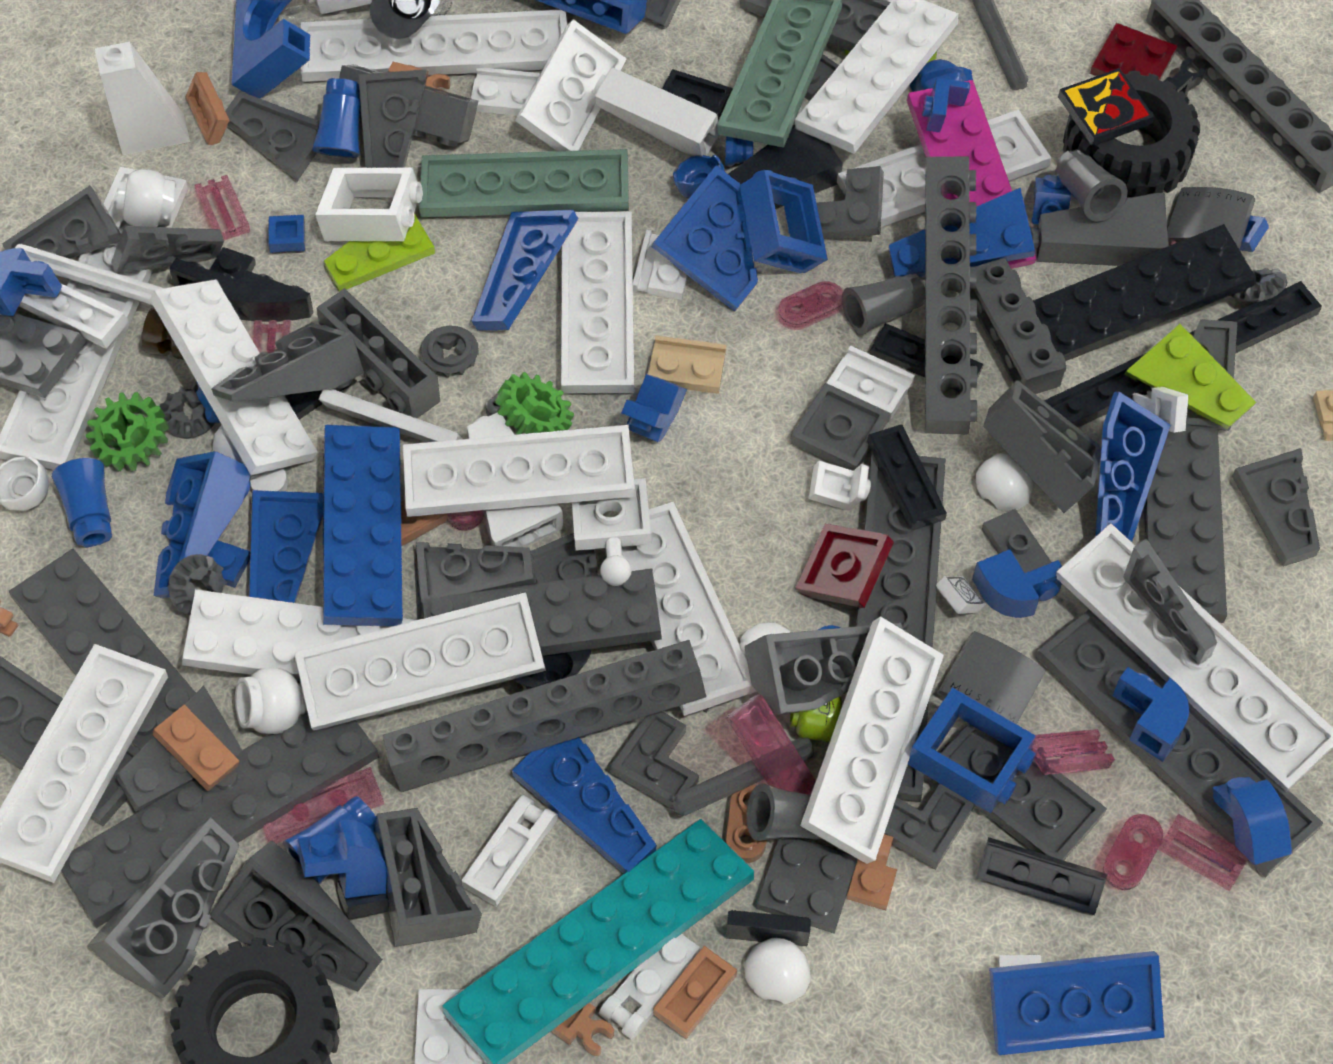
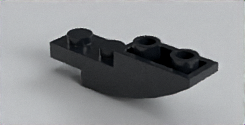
M175 258L169 267L174 287L217 280L240 320L254 322L294 321L311 318L314 313L309 292L296 285L289 286L275 281L266 274H256L246 270L241 279L236 280L227 273L220 274L204 268L199 263L186 262Z

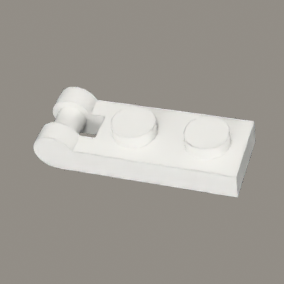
M522 795L463 877L462 887L497 907L545 835H548L555 825L558 814L548 808L544 811L534 806V800ZM525 819L534 824L530 830L521 825V822Z
M683 934L673 938L661 950L632 971L618 990L605 1001L598 1015L608 1023L613 1020L623 1028L622 1033L634 1040L653 1016V1008L702 948ZM628 1000H631L640 1007L634 1014L623 1007Z

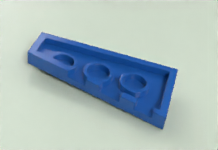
M1021 187L976 206V223H969L970 234H976V256H970V267L1002 258L1012 261L1034 257L1035 248ZM952 225L945 226L943 228L945 231L955 232L959 230L957 227ZM925 229L889 244V255L894 277H902L907 274H917L919 277H925ZM946 258L943 260V262L950 265L959 262L955 258Z
M574 210L511 212L472 319V323L477 330L510 329L579 218Z
M253 490L249 597L296 603L323 517V493Z
M580 737L532 751L512 769L513 777L551 811L558 814L561 820L623 874L627 871L630 872L637 864L656 851V843L629 804L623 801L616 791L613 781L608 774L605 775L596 762L594 754L587 744L582 742Z

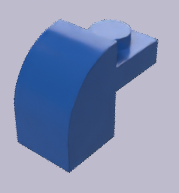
M12 248L0 252L1 315L14 316L25 294L57 298L62 285L49 264L42 261L31 262L23 248Z
M646 374L636 401L626 399L621 414L629 416L626 424L629 430L660 442L675 419L687 389L659 377Z
M1009 549L977 562L972 580L985 602L992 609L1005 616L1024 618L1035 615L1039 600H1049L1059 593L1062 583L1057 579L1056 573L1062 565L1057 560L1024 573Z
M1127 667L1118 680L1113 697L1142 715L1137 721L1129 740L1164 762L1178 742L1189 717L1188 699L1183 689L1173 679L1169 678L1161 689L1147 675L1137 673Z
M1237 777L1225 784L1212 787L1214 802L1233 819L1235 847L1254 865L1292 854L1287 815L1278 793L1267 779L1255 782L1250 777Z
M340 820L339 833L318 834L298 838L297 852L305 877L338 873L345 898L386 893L387 867L375 833L365 824L353 820Z

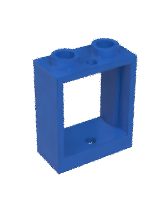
M761 170L740 185L755 262L796 273H806L828 260L812 184L773 173L771 170ZM774 203L784 206L790 237L780 234Z
M952 687L912 746L908 765L980 808L992 813L998 802L1005 805L1017 785L1012 780L1018 771L1025 774L1037 754L1031 750L1036 735ZM958 717L1014 749V752L993 784L936 751Z

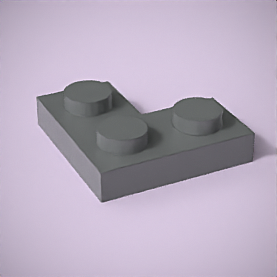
M881 166L847 169L845 200L817 202L824 239L881 235L884 172Z
M663 711L645 716L610 766V773L675 811L672 797L697 785L699 782V775L669 758L686 733V725Z
M942 784L938 785L923 811L896 797L884 834L894 837L892 845L936 870L974 809L975 804Z

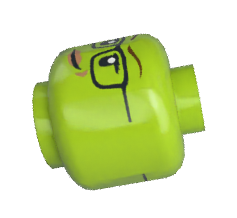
M839 696L813 711L790 713V727H795L796 733L800 738L830 742L842 709L841 697Z

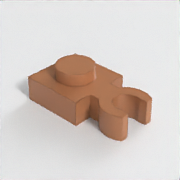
M590 1003L551 1031L569 1045L577 1036L580 1037L587 1052L594 1056L601 1054V1046L592 1040L593 1035L603 1033L610 1039L614 1037V1028L610 1023L604 1020L591 1019L595 1014V1006Z

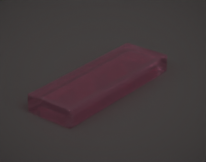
M754 695L726 717L768 785L783 790L812 794L816 782L815 778L762 695Z
M371 767L332 782L312 795L314 797L310 800L295 805L293 810L271 823L269 821L263 825V829L268 843L272 840L277 844L305 830L326 816L338 805L343 806L355 796L360 797L370 809L384 805L383 797Z

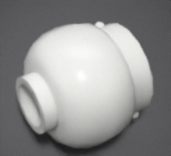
M134 170L129 174L127 182L119 181L116 209L123 210V218L131 226H170L176 181L165 179L161 173L154 170Z
M281 668L262 669L253 673L251 677L240 678L235 690V709L240 726L243 729L254 728L262 734H279L294 726L298 721L299 715H303L306 710L302 684H298L293 675Z

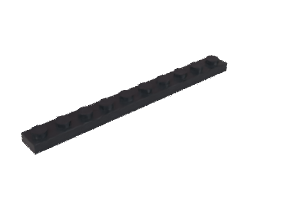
M1299 281L1285 288L1273 298L1254 302L1218 320L1237 322L1236 353L1318 315L1322 305L1302 281ZM1145 354L1043 401L1077 428L1107 414L1114 392H1121L1132 399L1133 393L1147 395V391H1152L1153 387L1138 379L1135 381L1124 375Z

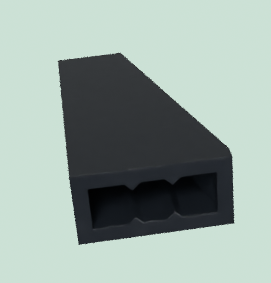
M794 124L784 147L767 144L728 173V175L742 184L752 178L758 171L771 170L773 173L812 184L814 193H818L838 185L837 177L838 173L842 172L843 163L829 143L795 129ZM774 203L775 209L783 207V205Z

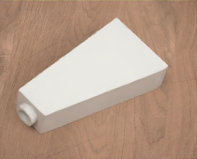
M130 42L95 48L101 80L122 155L190 142L184 113Z
M613 67L607 76L602 75L596 83L594 93L596 94L595 99L598 107L689 156H708L720 136L717 130L718 117L716 113Z
M498 412L491 416L480 417L473 424L467 426L468 439L514 435L509 426L505 425L506 420ZM558 504L483 510L491 546L526 547L563 529V511Z

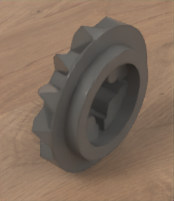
M1254 269L1256 285L1231 296L1244 302H1259L1273 298L1286 288L1288 284L1286 274L1282 273L1279 269Z
M452 325L436 328L422 342L421 355L423 362L432 369L434 374L442 372L448 378L452 373L460 372L464 374L466 368L475 365L476 357L479 355L478 342L475 336L465 328ZM456 346L457 355L450 354L444 358L443 349L450 350Z
M197 385L193 389H185L180 386L179 391L174 394L167 392L165 402L159 404L166 415L164 419L169 425V429L166 431L173 436L194 438L206 433L215 424L208 422L206 418L205 408L197 395ZM184 402H188V405H191L193 409L192 420H189L188 416L184 413Z
M194 554L182 559L174 567L169 579V596L174 606L182 613L191 615L195 589L197 590V588L193 586V583L189 582V579L202 580V583L206 585V591L222 593L223 585L227 584L222 575L224 568L218 565L214 558L202 554Z

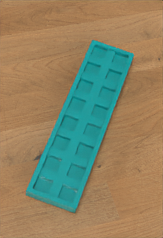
M699 819L637 864L630 872L627 871L443 1004V1014L487 1064H508L661 950L670 940L677 938L754 880V870L702 819Z

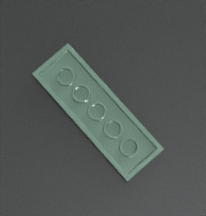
M772 0L717 124L718 135L784 147L841 12L842 0Z
M628 149L422 155L421 185L423 195L419 205L421 217L511 215V212L574 210L575 212L629 211Z

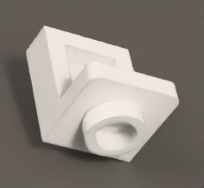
M819 460L813 466L809 499L840 509L852 510L858 503L864 501L869 494L871 481L867 479L869 466L860 464L852 471Z

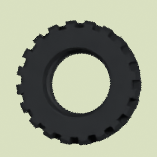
M1130 71L1124 75L1154 115L1152 125L1140 130L1149 134L1156 143L1141 146L1130 145L1113 138L1092 146L1069 114L1063 137V154L1066 151L1079 150L1085 155L1090 156L1100 167L1126 184L1127 197L1132 198L1163 193V190L1169 193L1177 187L1178 182L1180 183L1184 180L1191 165L1200 133V122L1197 119L1198 114L1193 104H1189V98L1183 91L1177 92L1176 86L1168 80L1164 83L1158 80L1159 76L1150 73L1149 76L1140 75V71Z
M252 938L250 946L242 947L240 940L229 943V951L220 955L215 949L205 956L207 964L204 967L200 968L194 965L188 972L187 978L190 982L188 987L181 985L176 992L174 998L178 1007L171 1009L170 1024L174 1030L171 1033L173 1047L181 1064H332L330 1053L337 1052L340 1041L337 1030L340 1028V1019L331 986L328 985L326 975L320 966L313 965L310 956L301 949L292 953L288 943L277 940L274 946L271 947L267 945L265 938ZM268 993L283 997L292 1004L296 1014L294 1027L285 1041L274 1050L259 1056L241 1057L230 1054L220 1047L216 1035L219 1022L225 1012L240 999L253 994Z

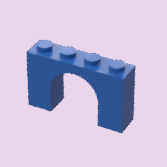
M236 0L232 86L249 95L262 98L310 61L311 35L285 19H282L274 26L282 10L292 0Z

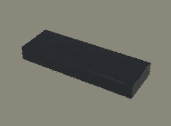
M885 323L871 347L870 355L925 377V339ZM946 356L942 359L947 364H956L960 361L954 356ZM970 358V366H977L978 378L983 369V363Z
M900 424L868 434L867 443L910 530L913 531L946 520L947 512L903 425Z
M988 837L976 878L1095 916L1107 874Z

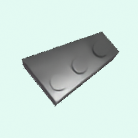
M418 808L377 813L374 833L378 839L387 867L386 894L389 899L388 913L395 947L477 933L482 913L476 903H472L462 887V880L456 871L453 872L443 856L442 847Z

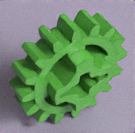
M522 372L520 377L512 374L508 380H505L497 393L499 395L495 400V403L501 406L498 414L507 416L508 420L505 425L516 428L517 435L568 430L572 425L571 420L574 417V413L568 410L572 404L570 401L562 400L561 396L564 392L552 387L553 382L548 381L545 384L541 382V378L537 374L533 379H530L526 372Z
M121 392L118 397L119 401L113 402L108 397L105 399L107 407L104 410L98 407L94 409L98 418L97 420H88L87 424L92 432L87 433L86 438L91 444L90 450L96 458L99 457L104 466L107 467L112 463L114 468L121 472L124 465L127 464L132 471H136L137 462L142 461L148 466L150 465V459L148 458L150 454L157 456L162 454L157 445L159 443H168V438L163 432L169 429V425L164 419L166 415L160 406H156L151 397L148 396L143 400L138 392H134L131 399H128ZM111 445L112 448L120 447L121 451L113 450L108 446Z

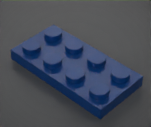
M1155 951L989 968L995 1051L998 1055L1165 1038L1159 955Z

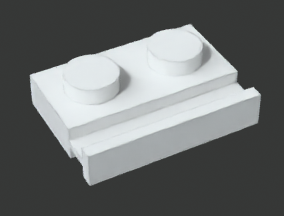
M494 68L477 69V76L474 80L471 99L479 101L476 112L518 116L541 73Z
M646 230L633 280V292L641 291L647 292L650 295L682 300L688 275L651 247L659 235L652 234V230Z
M850 346L848 353L842 358L827 384L890 412L889 421H891L904 400L908 389L912 387L915 375Z

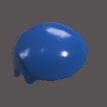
M706 155L691 156L679 164L677 170L673 172V178L676 188L683 197L689 199L716 165L725 172L717 155L712 157Z

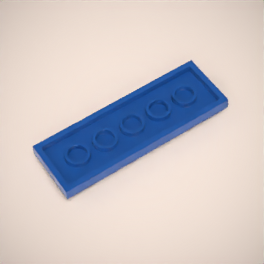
M325 425L323 625H401L403 606L400 428Z

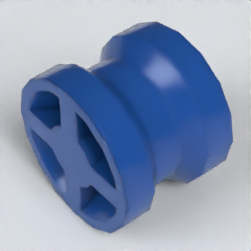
M726 136L725 167L742 164L753 156L754 142Z

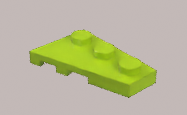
M414 213V224L412 227H409L404 241H348L326 258L324 265L340 292L344 288L346 290L433 255L435 254V246Z
M1181 324L1177 325L1124 374L1135 381L1138 379L1153 388L1165 387L1187 394L1188 409L1225 429H1229L1257 403Z

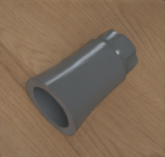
M1079 150L1066 151L1057 160V167L1055 169L1057 176L1078 201L1085 215L1090 220H1107L1122 208L1127 198L1126 184L1100 167L1090 156L1085 155Z
M907 274L902 277L896 276L868 285L848 287L844 289L842 294V306L845 317L858 335H864L881 324L911 313L913 309L923 306L925 302V286L917 274Z
M764 783L757 785L753 789L747 805V826L752 838L757 841L778 838L814 840L821 838L800 826L811 794L783 790Z

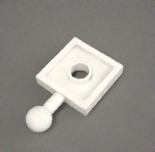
M646 478L634 479L635 497L572 502L576 551L606 548L607 558L601 565L600 573L603 580L612 586L623 585L631 575L630 563L622 557L621 546L652 544ZM608 511H616L620 513L615 517L603 516V514Z

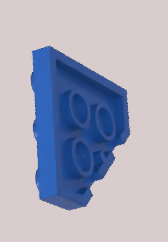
M716 165L656 238L651 247L731 310L736 311L758 283L757 270L754 268L751 242L740 190L741 184Z

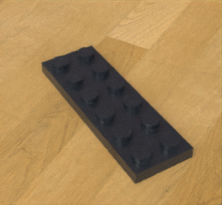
M1223 224L1037 298L1033 302L1036 308V315L1041 324H1045L1050 331L1053 346L1057 352L1063 354L1065 361L1253 287L1256 285V276Z

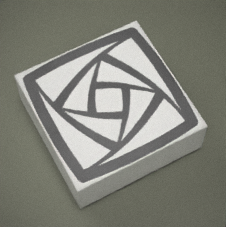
M944 576L936 584L939 592L958 614L977 613L986 605L963 576Z

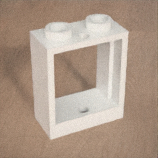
M333 168L315 214L324 241H404L409 227H412L414 224V211L417 203L422 201V185L420 182H417L413 168ZM354 197H394L390 209H350Z

